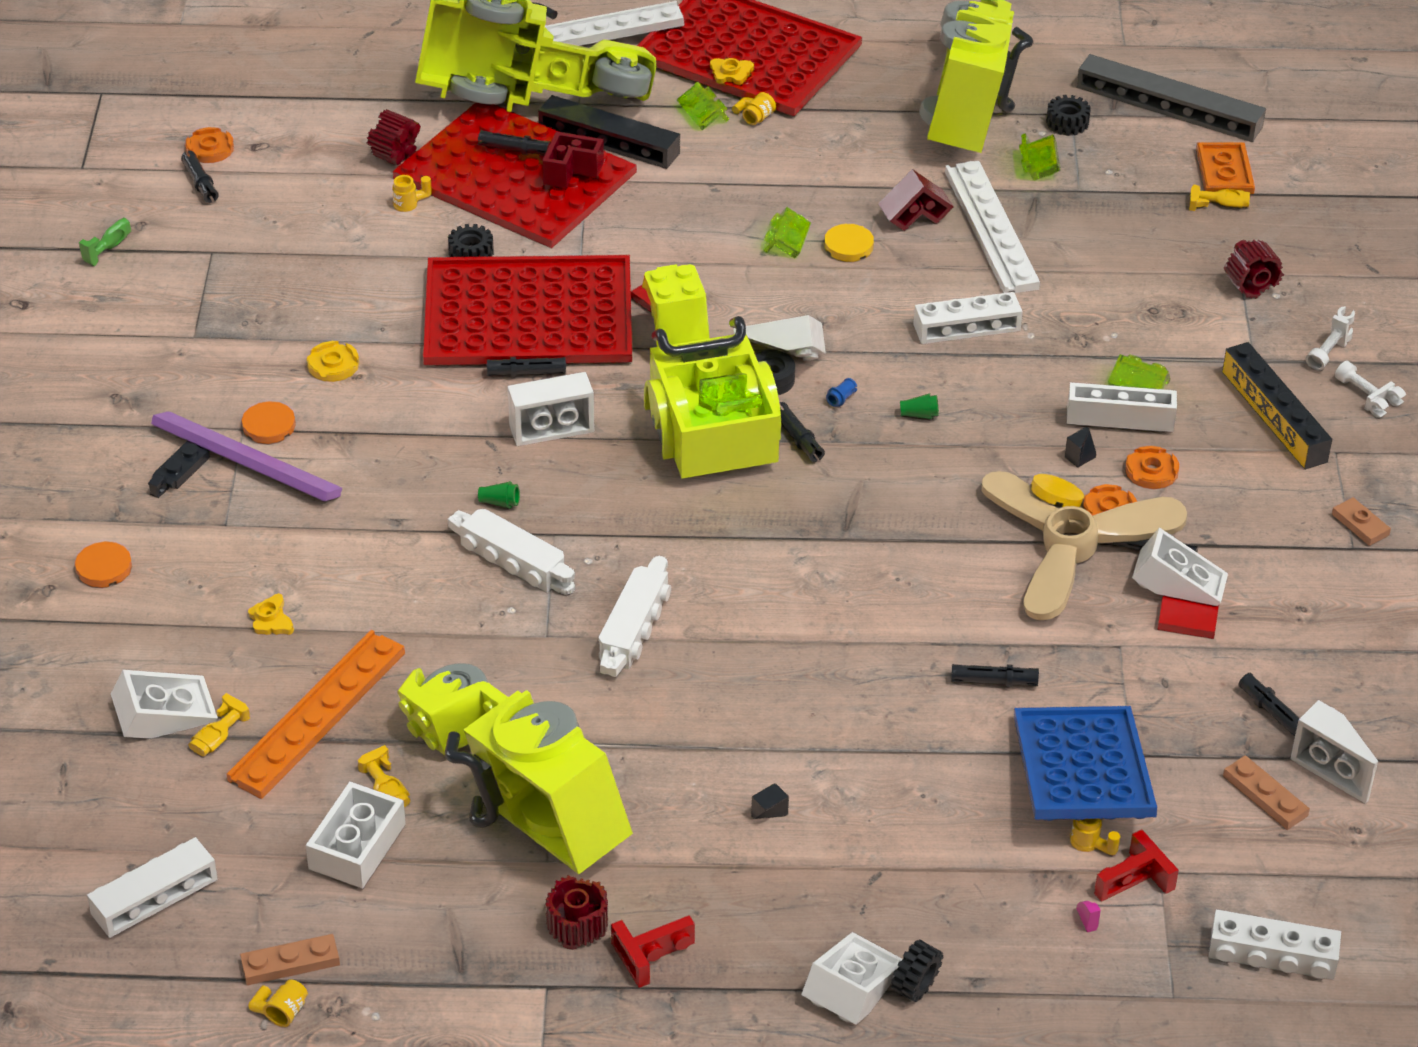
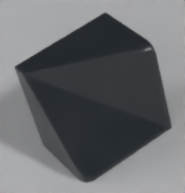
M1084 427L1067 437L1065 458L1077 468L1096 458V449L1088 427Z
M776 783L752 796L751 817L753 819L788 815L789 796Z

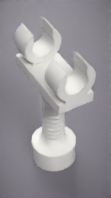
M1346 306L1338 309L1337 315H1334L1332 318L1330 336L1320 348H1313L1306 356V362L1311 368L1318 371L1323 370L1329 362L1328 354L1336 344L1345 347L1347 342L1352 339L1353 328L1351 327L1349 332L1348 328L1354 322V310L1350 316H1343Z
M1344 361L1340 364L1335 372V378L1343 384L1350 381L1369 395L1364 409L1370 410L1372 415L1377 418L1387 413L1384 411V409L1389 407L1386 399L1393 406H1398L1404 402L1401 398L1406 393L1401 387H1395V383L1391 381L1378 389L1356 374L1357 367L1349 361Z

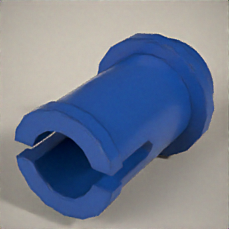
M846 378L837 387H831L826 395L829 405L833 407L844 405L845 400L857 391L858 388H855L857 387L856 382L851 378Z

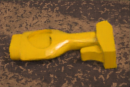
M1194 184L1190 191L1189 211H1196L1197 207H1208L1209 201H1214L1227 207H1249L1250 192L1234 189H1223L1217 192L1200 191V186Z
M225 693L222 696V706L217 710V716L222 717L226 713L228 714L220 721L209 723L201 728L191 738L192 741L188 743L189 748L202 757L212 753L227 739L228 729L237 720L244 722L250 719L247 705Z
M383 745L362 755L358 759V770L361 773H370L375 780L373 790L404 800V807L408 806L411 802L408 797L410 795L408 790L398 778L386 775L380 768L382 765L387 770L391 769V763L388 761L389 749Z

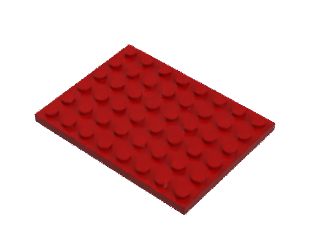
M683 0L678 6L684 18V26L650 32L637 46L644 47L656 57L657 68L741 98H755L760 92H765L774 99L776 103L775 110L795 116L862 45V37L756 0ZM718 58L723 60L728 58H734L738 61L747 60L754 64V70L741 85H737L733 81L717 83L710 68V61Z
M475 102L393 170V179L400 175L411 176L416 189L421 190V178L429 176L431 178V196L552 249L636 174L637 165L604 151V163L598 177L573 174L567 188L543 184L542 166L544 156L530 153L529 155H523L518 151L479 146L478 135L481 130L517 137H524L526 135L536 140L552 141L555 133L558 131L516 113L509 112L507 109L497 105Z
M630 255L428 257L423 349L424 365L487 364V359L503 360L510 359V357H516V359L565 357L566 364L632 362Z

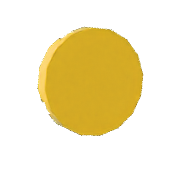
M836 225L825 234L824 249L826 252L829 251L831 256L837 260L844 262L859 261L860 257L865 255L868 257L874 248V236L868 229L860 225Z
M339 341L323 342L310 350L311 354L306 359L309 373L319 380L328 382L345 380L351 377L359 367L357 350L348 343H345V345L339 344Z
M1034 475L1030 485L1033 493L1049 504L1055 505L1056 502L1063 503L1062 507H1080L1084 498L1083 492L1077 486L1053 475Z

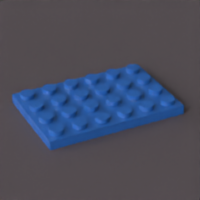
M1131 706L1014 708V721L1035 820H1083L1097 818L1112 820L1115 818L1144 819L1157 817L1158 807Z

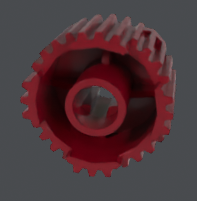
M386 109L380 112L378 118L381 120L376 124V129H370V132H368L369 136L367 137L368 141L366 144L371 146V153L375 157L394 165H399L417 151V146L414 143L421 126L413 119Z
M1241 240L1236 243L1234 253L1230 254L1231 257L1228 258V262L1224 266L1225 273L1237 289L1247 298L1250 297L1251 299L1253 297L1255 299L1261 295L1260 292L1264 293L1266 289H1270V286L1275 287L1279 285V281H1282L1281 277L1284 276V273L1281 271L1283 267L1281 266L1280 258L1266 242L1260 240H1252V242Z
M567 875V878L561 877V881L556 880L554 888H551V893L547 894L548 898H546L545 903L546 925L549 934L553 935L554 939L558 938V942H562L564 948L571 950L577 949L581 944L586 946L587 942L592 944L593 940H599V938L605 936L608 927L607 891L604 889V886H601V882L592 881L590 883V880L583 881V878L577 880L570 875Z

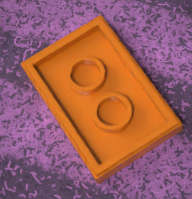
M1198 142L1196 144V153L1205 191L1217 192L1223 189H1234L1254 194L1255 184L1244 142Z

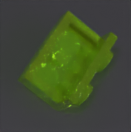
M696 82L676 99L702 131L719 116L726 122L730 120L725 114L728 110L720 99L714 100L717 96L709 86L703 88L699 82Z
M1026 133L1021 134L1022 144H1019L1023 157L1021 164L1024 172H1029L1033 181L1061 171L1057 141L1053 134L1030 142Z
M786 207L781 214L777 212L771 219L769 225L772 227L763 239L766 241L763 251L768 253L773 246H776L795 259L801 252L811 222Z
M1120 354L1108 384L1110 386L1163 390L1165 383L1169 384L1171 378L1167 368L1161 364L1152 363L1150 365L1142 362V359L1135 355L1124 356Z
M745 373L705 378L699 381V406L712 411V414L715 416H727L729 412L733 411L746 413L750 412L751 408L762 407V396L747 390V374Z

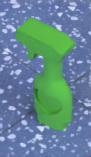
M122 218L116 221L105 231L101 240L96 237L89 241L82 239L79 242L82 259L96 266L98 255L106 249L116 247L131 233L128 219Z

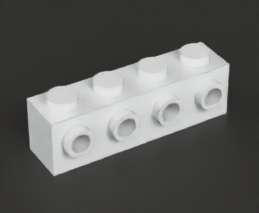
M1014 292L915 305L913 325L921 344L1021 331L1022 309Z
M1070 382L1067 424L1173 432L1177 410V391Z
M195 837L89 893L87 897L91 915L107 936L111 938L218 880L215 860Z
M1216 910L1208 958L1334 980L1339 961L1341 931Z

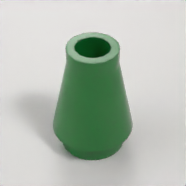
M931 393L908 400H901V416L926 419L939 416L938 396H931Z
M511 481L479 487L478 501L479 503H488L511 509L512 506H518L520 489L518 484H513Z

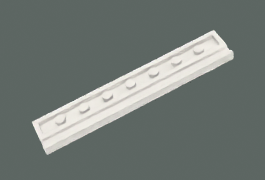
M677 1L546 25L545 28L554 36L553 41L580 46L596 43L604 39L612 40L684 26V18L679 6H677Z
M980 161L956 164V167L952 168L946 165V177L1003 293H1008V291L1021 293L1039 290L1040 281Z

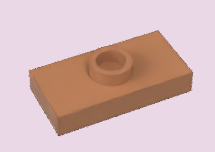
M1354 497L1333 507L1332 515L1369 546L1390 535L1391 528Z

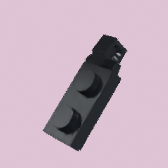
M186 441L154 472L152 479L148 482L150 495L159 498L169 488L178 489L210 458V450Z

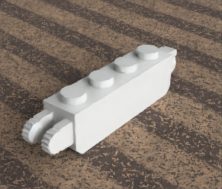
M486 509L477 510L472 515L458 510L448 518V527L460 535L461 545L467 550L477 553L487 561L495 563L510 574L520 577L530 585L538 587L545 592L553 589L558 593L571 595L575 591V584L572 582L575 572L574 569L564 564L563 551Z
M653 557L648 567L640 566L634 568L599 636L600 673L617 677L623 668L630 669L634 659H639L642 652V643L644 639H649L652 623L654 620L657 621L659 619L663 601L667 602L670 597L671 585H668V573L666 571L668 561L665 557Z

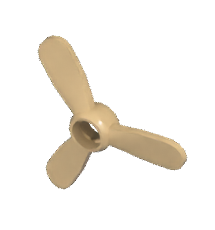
M1002 471L991 472L982 479L981 491L987 498L1011 514L1043 531L1044 546L1047 554L1036 570L1024 598L1025 612L1035 620L1052 619L1061 614L1066 607L1074 584L1076 564L1086 561L1093 556L1098 543L1150 539L1159 528L1171 535L1181 531L1187 521L1185 506L1181 501L1172 497H1158L1129 503L1092 516L1090 512L1080 507L1066 506L1058 509L1053 504H1049L1037 497L1029 484L1011 473ZM1064 533H1078V535H1073V536H1067V535H1063V534H1064Z

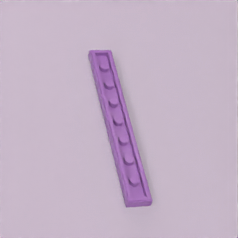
M170 411L155 414L152 417L151 424L324 502L341 496L342 487Z

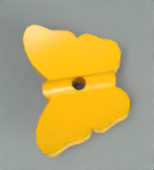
M718 58L710 61V68L717 83L733 81V83L741 85L754 70V64L747 60L738 61L734 58L723 60Z
M275 594L248 609L249 617L255 620L253 628L256 634L291 635L294 632L292 620L283 613L284 599L282 594Z

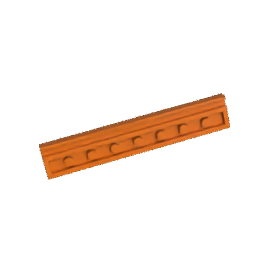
M370 630L227 773L228 782H235L239 788L263 799L405 654V647L383 635L379 637L375 635V631Z

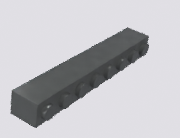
M1089 54L1078 70L1076 88L1246 141L1254 142L1264 125L1265 107Z

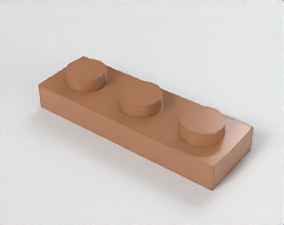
M1246 755L1224 769L1223 777L1286 830L1308 817L1310 808Z
M333 934L240 954L247 986L340 966Z

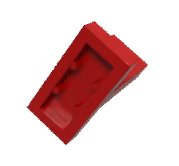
M1141 829L1132 834L1129 850L1131 856L1113 867L1104 868L1097 874L1094 894L1102 902L1149 878L1167 894L1176 889L1179 869Z
M690 915L635 937L631 935L623 920L611 924V944L638 988L650 984L649 962L656 961L674 951L684 950L695 943V923Z

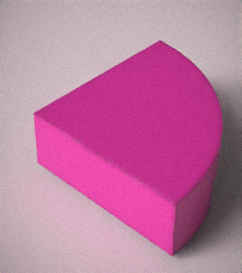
M1079 902L1076 909L1086 932L1096 931L1099 926L1101 913L1099 906L1095 902Z

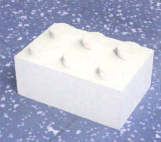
M586 372L507 386L509 426L516 446L594 432V392Z
M349 782L306 844L308 869L364 888L406 824L404 800Z

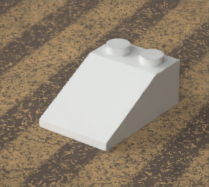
M809 315L746 326L749 342L796 357H803L805 361L818 359V355L826 353L822 323Z
M1159 528L1140 550L1132 578L1141 587L1149 589L1155 594L1218 606L1222 600L1228 573Z
M122 670L111 692L124 737L152 739L216 722L218 719L204 676Z
M1318 700L1298 720L1291 760L1366 804L1369 801L1378 760L1347 718L1333 707Z
M852 932L813 962L801 995L810 999L814 1005L834 1012L843 1021L856 1025L871 1012L889 988L892 979L895 977L893 975L894 971L898 969L899 966L897 965L899 961H902V958Z

